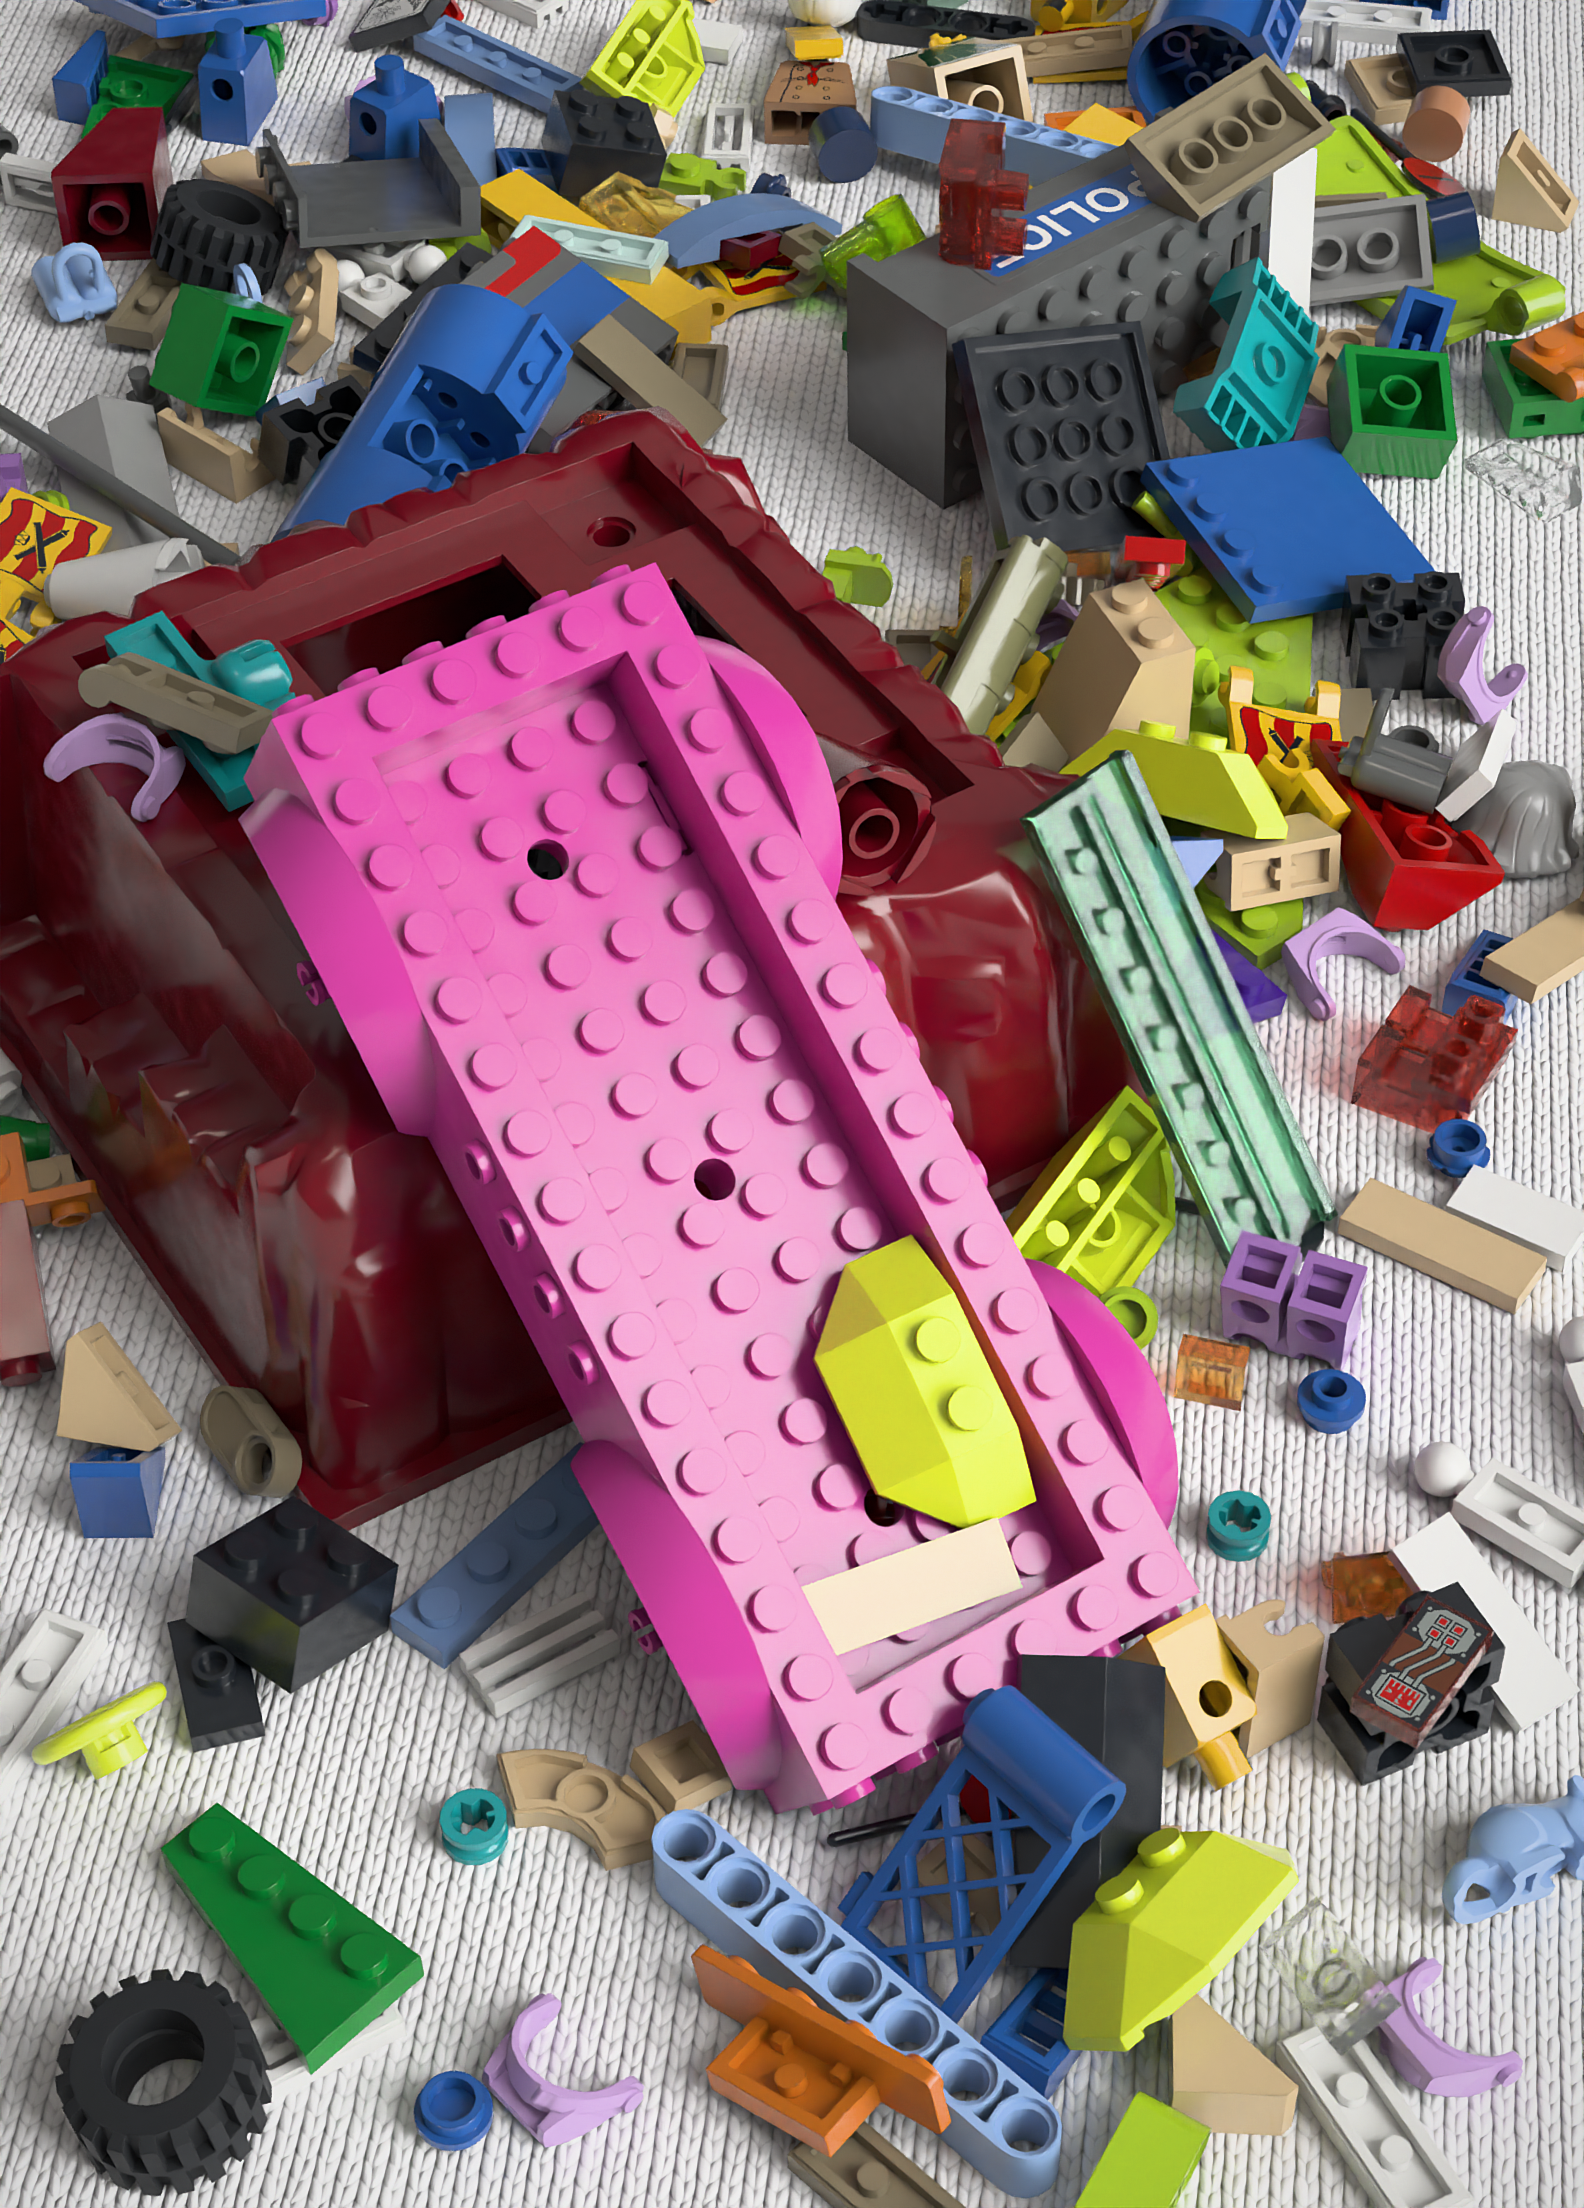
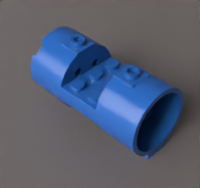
M1153 0L1131 52L1127 67L1128 89L1135 107L1139 112H1142L1144 119L1151 124L1154 122L1155 113L1170 106L1174 109L1264 53L1284 73L1302 25L1299 17L1307 0Z
M448 284L432 289L424 296L371 381L369 394L336 447L323 457L271 542L286 537L295 525L317 519L344 525L352 511L367 505L383 503L398 494L416 488L426 487L434 492L450 488L457 473L481 469L525 453L565 385L567 377L566 365L574 352L543 313L531 315L513 301L490 290L472 285Z

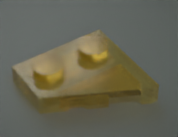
M619 172L582 196L579 205L580 210L605 225L611 231L654 238L672 222L694 210L676 203V194L660 188L646 187L640 180Z

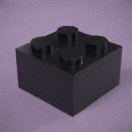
M581 89L573 90L572 92L554 90L541 143L558 195L611 201L614 196H656L667 153L649 104L631 96L610 98L596 96L589 91Z
M293 1495L194 1554L185 1622L286 1692L292 1694L388 1631L399 1565Z

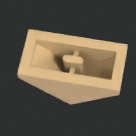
M1518 128L1512 132L1500 157L1491 219L1561 233L1568 229L1579 205V200L1521 128Z
M102 1322L76 1333L66 1341L57 1436L150 1452L182 1431Z
M1196 1993L1169 2015L1167 2031L1169 2106L1211 2127V2133L1282 2136L1292 2127L1299 2086Z

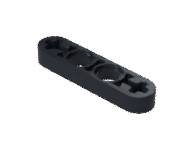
M888 0L866 1L857 10L858 36L865 41L924 49L929 48L930 36L933 34H939L942 38L950 37L951 40L960 34L962 36L966 35L967 38L976 37L989 40L1035 36L1034 23L1027 18Z

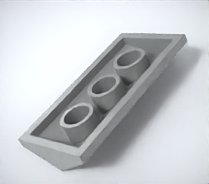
M1425 194L1314 208L1309 306L1399 295L1405 285L1425 291L1434 290ZM1252 230L1249 261L1259 257L1260 234Z
M97 394L47 422L50 436L180 518L153 405ZM56 465L61 491L69 501L70 511L112 527V535L101 554L170 539L162 532Z

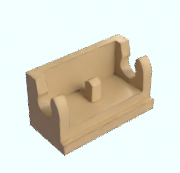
M186 402L187 420L185 423L179 420L175 411L168 407L157 413L166 462L232 502L239 503L276 479L257 458L258 439H251L250 448L253 454L204 427L201 408L194 407Z
M1309 812L1284 816L1288 825L1286 839H1255L1219 829L1202 831L1201 837L1223 839V852L1215 861L1217 872L1206 873L1203 876L1204 882L1214 894L1225 901V908L1230 912L1339 891L1341 834Z
M1267 1600L1232 1619L1225 1614L1215 1620L1257 1706V1715L1232 1731L1247 1759L1309 1725L1311 1721L1325 1635L1313 1622L1293 1627L1285 1635H1274L1268 1632L1264 1625L1269 1621L1278 1620L1284 1614L1286 1603L1283 1600Z

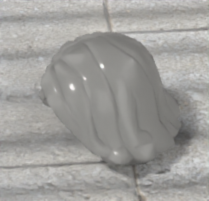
M1539 760L1504 763L1501 766L1494 787L1456 821H1451V828L1460 834L1461 831L1471 830L1481 838L1507 877L1515 879L1529 877L1533 879L1539 875H1554L1558 872H1565L1571 868V859L1579 857V845L1572 838L1573 819L1576 809L1572 779L1564 767L1555 764H1548Z

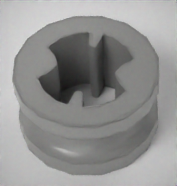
M1314 21L1311 65H1317V62L1320 60H1326L1328 65H1335L1338 22L1332 21L1329 26L1325 27L1321 25L1320 21Z

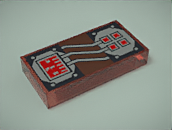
M1427 1595L1352 1696L1350 1712L1417 1749L1490 1648L1494 1630Z

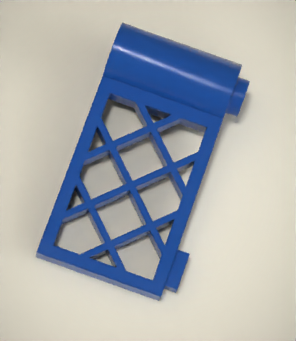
M1012 1685L1003 1686L997 1690L993 1688L985 1689L969 1703L962 1718V1722L965 1725L962 1734L964 1746L877 1873L873 1875L870 1872L862 1871L837 1907L846 1916L840 1927L956 2024L963 2017L1083 1842L1096 1836L1110 1822L1120 1808L1126 1794L1124 1782ZM973 1775L988 1788L991 1822L961 1826L958 1795ZM1008 1807L1020 1818L1009 1819ZM942 1819L943 1828L935 1829ZM1031 1827L1052 1847L1034 1873L1015 1875L1010 1830ZM992 1832L997 1878L967 1881L962 1836ZM944 1839L949 1884L919 1887L917 1854L926 1841ZM900 1881L901 1890L893 1891L897 1883ZM1025 1884L1017 1896L1016 1885ZM998 1888L1001 1921L991 1935L972 1937L968 1891ZM950 1894L954 1939L924 1943L920 1897ZM902 1900L906 1945L887 1947L867 1927L884 1902ZM982 1946L974 1958L973 1947ZM955 1949L958 1983L944 2001L929 1987L926 1952ZM907 1955L908 1966L898 1956Z

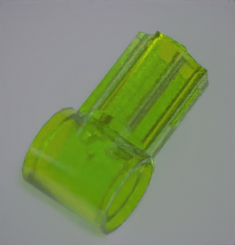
M901 193L892 195L874 205L862 216L864 221L818 250L823 266L840 289L845 290L847 288V260L865 253L876 262H879L927 239Z

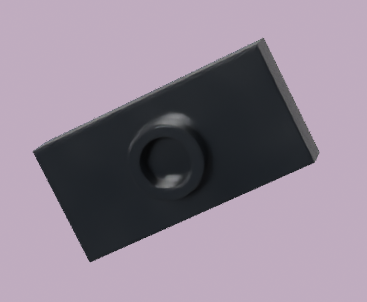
M186 1618L167 1622L193 1752L266 1736L252 1668L185 1622Z

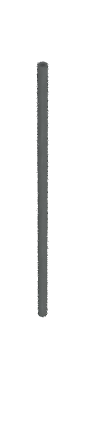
M0 404V429L169 538L189 539L186 544L197 545L203 559L211 565L221 563L235 566V562L240 558L239 555Z

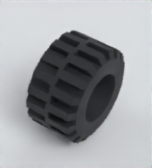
M213 180L177 181L176 184H171L165 192L150 244V253L156 259V264L168 272V275L185 284L236 294L233 277L234 265L245 263L253 271L261 291V296H263L272 288L289 231H285L282 214L276 213L274 206L245 189Z
M169 1969L152 1970L150 1981L139 1983L135 1975L119 1981L122 1988L120 1992L109 1998L102 1991L89 2001L94 2012L88 2018L80 2015L75 2017L68 2028L74 2043L61 2044L56 2061L63 2073L55 2077L56 2091L63 2104L61 2108L91 2163L101 2174L107 2171L113 2183L126 2190H129L137 2181L144 2195L161 2196L166 2184H173L179 2195L195 2191L194 2179L207 2174L211 2183L225 2176L227 2173L222 2164L231 2156L241 2162L248 2155L252 2147L247 2139V2135L249 2133L262 2134L268 2120L262 2105L272 2103V2085L265 2071L269 2070L267 2061L247 2014L239 2001L233 2002L228 1989L217 1981H214L207 1987L202 1975L199 1973L185 1970L178 1981L173 1979ZM178 2059L202 2062L201 2068L193 2082L176 2097L154 2105L128 2103L129 2096L137 2082L154 2067Z

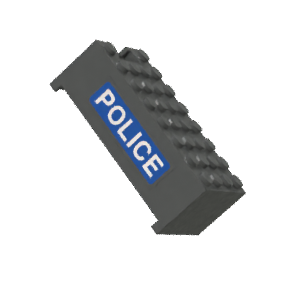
M1170 106L1155 113L1154 121L1174 110V108ZM1123 144L879 262H876L865 253L847 260L848 441L944 510L983 490L951 344L963 338L1140 321L1157 399L1177 389L1179 385L1191 382L1214 370L1229 325L1209 304V301L1223 274L1249 261L1252 230L1259 234L1267 231L1272 174L1202 220L1194 223L1148 200Z

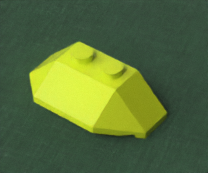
M636 0L609 37L579 84L596 96L610 98L631 96L642 102H647L649 106L654 103L675 117L705 70L699 36L692 22L695 17L692 3L688 0Z
M1140 720L1139 730H1112L1058 772L1060 774H1078L1092 784L1093 790L1108 802L1255 839H1286L1288 825L1268 784L1248 754L1225 749L1227 738L1191 732L1190 740L1174 737L1176 730L1174 725Z
M1128 1085L1119 1090L1055 1154L1005 1221L1023 1257L1044 1262L1063 1271L1097 1298L1115 1287H1132L1176 1225L1175 1177L1170 1151L1174 1149L1173 1129Z
M912 1234L845 1264L813 1361L875 1495L949 1523L951 1526L961 1530L996 1517L998 1519L1037 1501L1016 1422L954 1291Z
M1165 1828L1145 1838L1138 1846L1139 1854L1118 1876L1108 1880L1099 1887L1095 1893L1096 1900L1073 1924L1063 2039L1069 2050L1127 2052L1144 2038L1143 2029L1146 2026L1171 2015L1213 1980L1299 1882L1294 1862L1288 1850L1218 1831L1180 1832L1177 1828Z

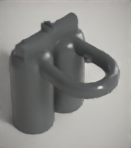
M1384 687L1374 706L1364 738L1353 736L1347 748L1341 747L1338 758H1341V761L1337 764L1338 772L1351 777V784L1357 790L1432 815L1444 787L1453 758L1381 734L1394 694L1393 688Z

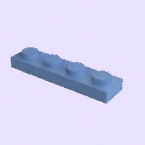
M448 15L440 17L431 30L413 35L414 51L461 72L471 79L501 91L507 96L522 101L543 113L548 114L554 90L572 92L577 89L584 90L583 86L579 84L582 78Z
M580 1441L396 1609L390 1615L392 1633L445 1669L459 1656V1653L465 1651L590 1534L600 1522L570 1467L572 1459L584 1443Z

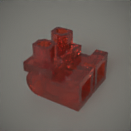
M951 118L939 163V177L941 178L939 193V224L941 225L939 256L950 264L959 266L975 264V269L991 270L995 255L1024 256L1028 238L1027 219L1003 216L1004 210L1025 211L1029 192V174L1004 170L1006 123Z
M1409 985L1386 1018L1385 1025H1381L1358 1059L1351 1104L1434 1134L1436 1128L1447 1120L1469 1119L1506 1062L1510 1051L1516 1043L1518 1029L1503 1024L1506 1009L1500 1004L1477 995H1470L1464 1006H1460L1455 1015L1450 1016L1430 1007L1432 994Z

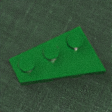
M110 55L107 63L108 75L106 78L101 79L99 85L100 97L98 103L91 107L81 140L112 108L162 107L165 121L173 104L194 77V73Z

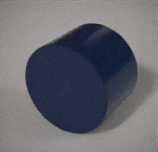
M845 106L828 109L814 120L809 129L808 141L820 170L828 179L838 183L853 182L864 177L875 165L878 156L877 144L865 118L857 110Z
M1463 191L1426 200L1432 262L1439 264L1479 254L1481 248L1479 226L1469 192Z

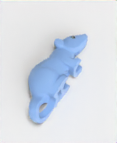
M1574 1775L1567 1780L1568 1791L1563 1797L1543 1804L1513 1803L1498 1805L1489 1808L1479 1816L1467 1839L1466 1858L1452 1866L1443 1884L1441 1898L1452 1919L1461 1924L1477 1923L1498 1912L1505 1913L1512 1906L1544 1898L1555 1889V1884L1550 1877L1563 1868L1577 1880H1584V1779L1581 1776ZM1473 1883L1482 1886L1490 1894L1489 1897L1484 1899L1464 1901L1467 1890Z

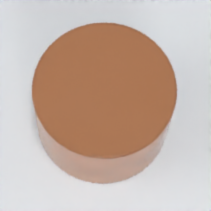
M1432 86L1420 91L1412 100L1402 130L1403 142L1409 152L1421 160L1442 162L1452 158L1461 148L1470 121V108L1466 99L1456 90L1445 86Z

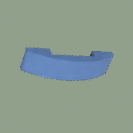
M493 93L445 95L444 115L447 134L480 186L497 179Z
M755 193L731 196L703 205L672 222L660 231L654 239L668 242L669 257L666 262L678 269L719 260L720 240L773 229L786 232L811 222L816 223L835 236L842 234V224L791 197Z

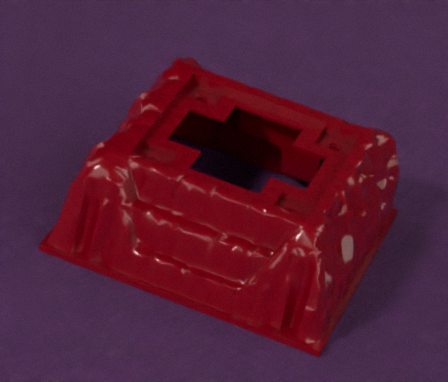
M659 406L609 414L596 424L571 429L554 438L549 452L541 454L522 453L481 469L457 473L450 488L434 492L426 487H420L398 494L383 503L367 505L352 511L344 525L320 519L295 525L290 533L282 539L268 544L251 546L235 562V566L221 563L213 564L173 580L157 584L135 595L128 616L101 611L73 618L63 623L45 626L39 629L34 639L27 642L10 658L0 664V1048L22 1075L20 1088L22 1089L23 1097L40 1122L49 1123L50 1136L62 1154L70 1153L74 1172L81 1182L87 1180L96 1181L105 1199L106 1210L102 1211V1213L218 1383L226 1386L256 1389L265 1397L296 1439L302 1457L301 1475L296 1487L292 1490L296 1497L347 1531L574 1421L428 1137L398 1132L332 998L326 999L324 1003L315 1006L306 995L307 990L313 988L311 986L312 983L302 987L296 967L297 963L311 960L238 820L255 800L228 812L185 755L186 765L179 783L160 805L158 814L146 822L133 818L131 814L133 800L149 778L148 775L137 767L123 763H101L80 768L60 782H56L46 776L44 760L53 746L64 735L80 724L104 714H117L121 712L127 718L147 726L161 746L165 748L177 746L167 731L151 725L147 721V716L116 703H110L100 708L92 707L81 697L78 689L80 674L86 669L102 663L107 664L111 660L107 654L104 640L105 635L163 611L197 656L204 660H215L219 654L253 639L269 640L276 648L274 651H279L291 672L293 681L289 687V692H294L295 697L310 694L314 701L339 692L337 687L341 682L362 670L377 668L381 675L403 666L402 660L421 646L439 641L444 648L466 640L467 632L487 619L503 615L508 623L530 614L528 609L535 602L553 592L567 590L571 597L591 589V582L612 568L628 565L631 571H635L656 562L671 592L678 590L695 608L698 635L730 644L761 664L791 695L813 731L824 733L904 768L914 774L927 787L932 799L929 798L931 813L936 817V833L927 856L909 877L898 884L890 879L880 885L871 887L876 893L865 896L837 891L835 902L864 957L871 959L882 973L886 985L885 997L898 1022L905 1023L913 1032L920 1050L919 1061L931 1084L939 1087L948 1098L954 1116L952 1124L966 1149L974 1152L983 1164L988 1180L986 1188L1000 1214L1019 1204L1055 1154L1126 1085L1173 1130L1227 1104L1229 1086L1190 1047L1186 1027L1178 1014L1175 971L1168 965L1164 940L1156 929L1155 907L1143 853L1135 836L1112 805L1093 790L1092 784L1078 774H1060L1033 763L1023 767L1005 765L997 744L985 735L970 733L959 708L935 684L927 683L919 667L911 664L904 665L897 647L882 641L879 627L850 603L837 600L833 582L820 574L791 545L788 536L773 516L765 514L741 458L713 454V450L701 448L688 430L668 410ZM694 1179L699 1193L712 1200L709 1188L700 1180ZM268 1448L266 1450V1453L272 1460V1452L270 1448Z

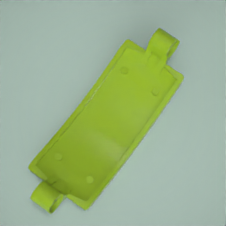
M1296 72L1286 73L1285 75L1311 102L1309 88L1300 74ZM1345 115L1329 121L1336 130L1329 138L1313 147L1317 149L1315 196L1386 192L1388 199L1422 194L1390 159L1368 130L1351 116ZM1480 241V253L1477 255L1439 264L1432 262L1434 290L1428 292L1457 300L1442 345L1454 344L1485 330L1518 336L1557 320L1564 314L1566 288L1553 276L1520 263ZM1399 295L1354 300L1353 302L1383 320Z

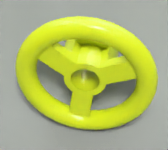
M153 1681L107 1703L39 1742L32 1750V1759L39 1765H47L81 1749L95 1780L116 1771L148 1752L132 1720L161 1703L166 1697V1687L159 1681Z

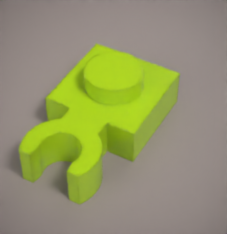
M670 153L665 161L656 196L708 195L716 201L736 196L738 191L746 190V171L739 168L718 170L717 161L698 158V156L691 153Z

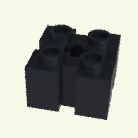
M352 375L317 389L315 401L311 405L306 406L298 397L263 414L257 458L282 486L286 484L298 485L295 500L301 494L326 453L336 447L369 394Z
M1431 571L1415 573L1413 583H1396L1391 574L1384 573L1346 575L1340 631L1345 657H1350L1348 672L1351 688H1371L1372 701L1378 699L1384 687L1394 689L1392 700H1400L1401 690H1421L1422 699L1457 698L1447 690L1441 679L1437 676L1438 661L1443 646L1457 622L1464 615L1466 601L1459 572L1442 573Z
M1458 1581L1433 1592L1428 1590L1416 1592L1399 1605L1395 1618L1387 1621L1382 1613L1370 1618L1364 1616L1356 1617L1344 1623L1336 1632L1330 1634L1325 1670L1329 1676L1321 1689L1317 1721L1360 1784L1365 1786L1412 1766L1415 1754L1431 1747L1440 1754L1487 1734L1495 1703V1698L1487 1687L1499 1682L1506 1646ZM1429 1599L1488 1630L1489 1633L1418 1729L1358 1696V1693Z

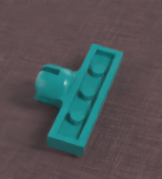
M163 611L104 636L107 654L110 659L127 652L136 653L272 711L289 700L296 698L294 692H289V687L293 681L291 672L279 651H274L276 648L269 640L253 639L219 654L215 660H204L197 656ZM166 730L177 746L182 748L184 755L228 812L254 801L244 776L260 742L237 754H222L206 748L203 740L180 730Z

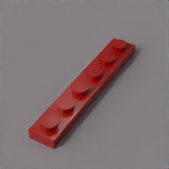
M1125 536L1115 556L1114 579H1125V582H1131L1143 578L1153 592L1158 591L1160 586L1165 582H1169L1184 565L1186 540Z

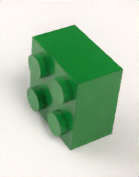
M182 283L178 296L172 306L171 317L161 348L155 358V366L149 385L194 407L256 417L255 412L266 403L294 318L247 296Z
M1344 344L1326 382L1332 444L1353 470L1358 473L1438 479L1458 441L1448 353Z

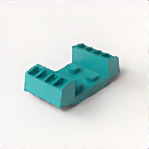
M1255 257L1224 273L1219 280L1209 304L1229 325V329L1213 374L1179 385L1174 400L1173 413L1189 427L1191 433H1194L1202 441L1203 446L1212 453L1289 441L1295 432L1320 358L1314 351L1319 326L1315 321L1312 322L1304 313L1303 307L1298 306L1290 297V292L1283 289L1277 282V277L1274 274H1270L1263 266V261L1259 257Z

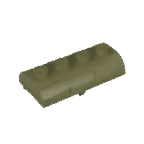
M1023 534L1021 537L1010 538L1008 542L1011 545L1010 548L995 552L955 636L952 637L943 630L934 632L930 643L945 653L931 684H935L959 708L972 734L985 735L990 739V736L985 733L994 715H1000L1008 707L1014 696L1015 686L1010 682L1019 664H1025L1039 645L1040 635L1035 633L1043 615L1049 614L1063 596L1065 585L1060 580L1069 563L1068 556L1061 548L1045 537L1033 540L1031 537Z

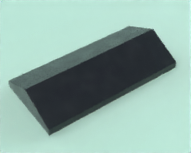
M1032 1654L1017 1656L1016 1689L1124 1782L1126 1794L1120 1808L1110 1822L1096 1836L1083 1842L1006 1953L1005 1966L1069 1970L1074 1922L1096 1900L1095 1893L1099 1887L1108 1880L1118 1876L1139 1854L1138 1846L1149 1835L1161 1830L1166 1667L1101 1656ZM1011 1810V1819L1020 1818ZM1031 1827L1011 1830L1015 1875L1034 1873L1052 1847ZM1025 1884L1016 1885L1017 1896Z

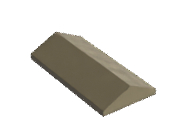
M1264 53L1127 138L1124 147L1148 200L1197 223L1329 138L1336 129L1270 57Z

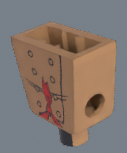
M829 59L787 60L782 62L764 98L765 144L809 145V129L821 113L839 106L857 110V100L850 65L845 62H830Z

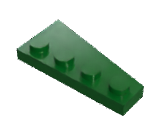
M215 1803L161 1848L167 1870L208 1929L214 1930L227 1950L229 1959L242 1978L246 1977L262 1999L265 2011L278 2030H283L295 2047L298 2059L310 2076L425 1975L420 1955L219 1803Z

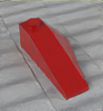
M1313 739L1310 751L1315 768L1320 770L1351 810L1338 831L1341 834L1340 854L1352 894L1373 927L1388 932H1399L1403 929L1429 930L1502 883L1505 875L1504 870L1484 841L1471 830L1461 831L1460 834L1444 822L1445 817L1436 808L1431 815L1357 790L1351 784V777L1339 773L1337 767L1338 762L1341 761V758H1338L1342 746L1347 748L1349 742Z

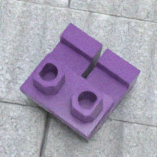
M1242 1230L1220 1285L1223 1336L1232 1340H1239L1242 1336L1264 1342L1266 1349L1271 1352L1302 1360L1306 1355L1329 1362L1331 1369L1343 1371L1361 1326L1363 1297L1361 1293L1366 1282L1368 1267L1312 1250H1308L1302 1266L1301 1247Z

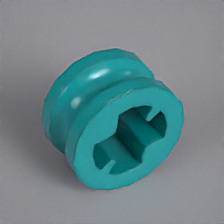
M1229 1491L1217 1496L1210 1504L1208 1512V1525L1206 1529L1208 1546L1218 1556L1235 1562L1250 1561L1260 1556L1267 1548L1272 1517L1269 1506L1262 1498L1246 1491ZM1236 1520L1241 1528L1250 1527V1531L1241 1532L1237 1525H1227V1522Z
M470 1788L457 1792L446 1800L440 1811V1828L443 1846L446 1853L452 1859L465 1865H483L493 1861L503 1853L508 1844L509 1829L507 1825V1812L502 1800L498 1796L482 1788ZM481 1819L487 1820V1831L473 1828L467 1835L462 1834L461 1824L463 1822L467 1825L475 1826Z

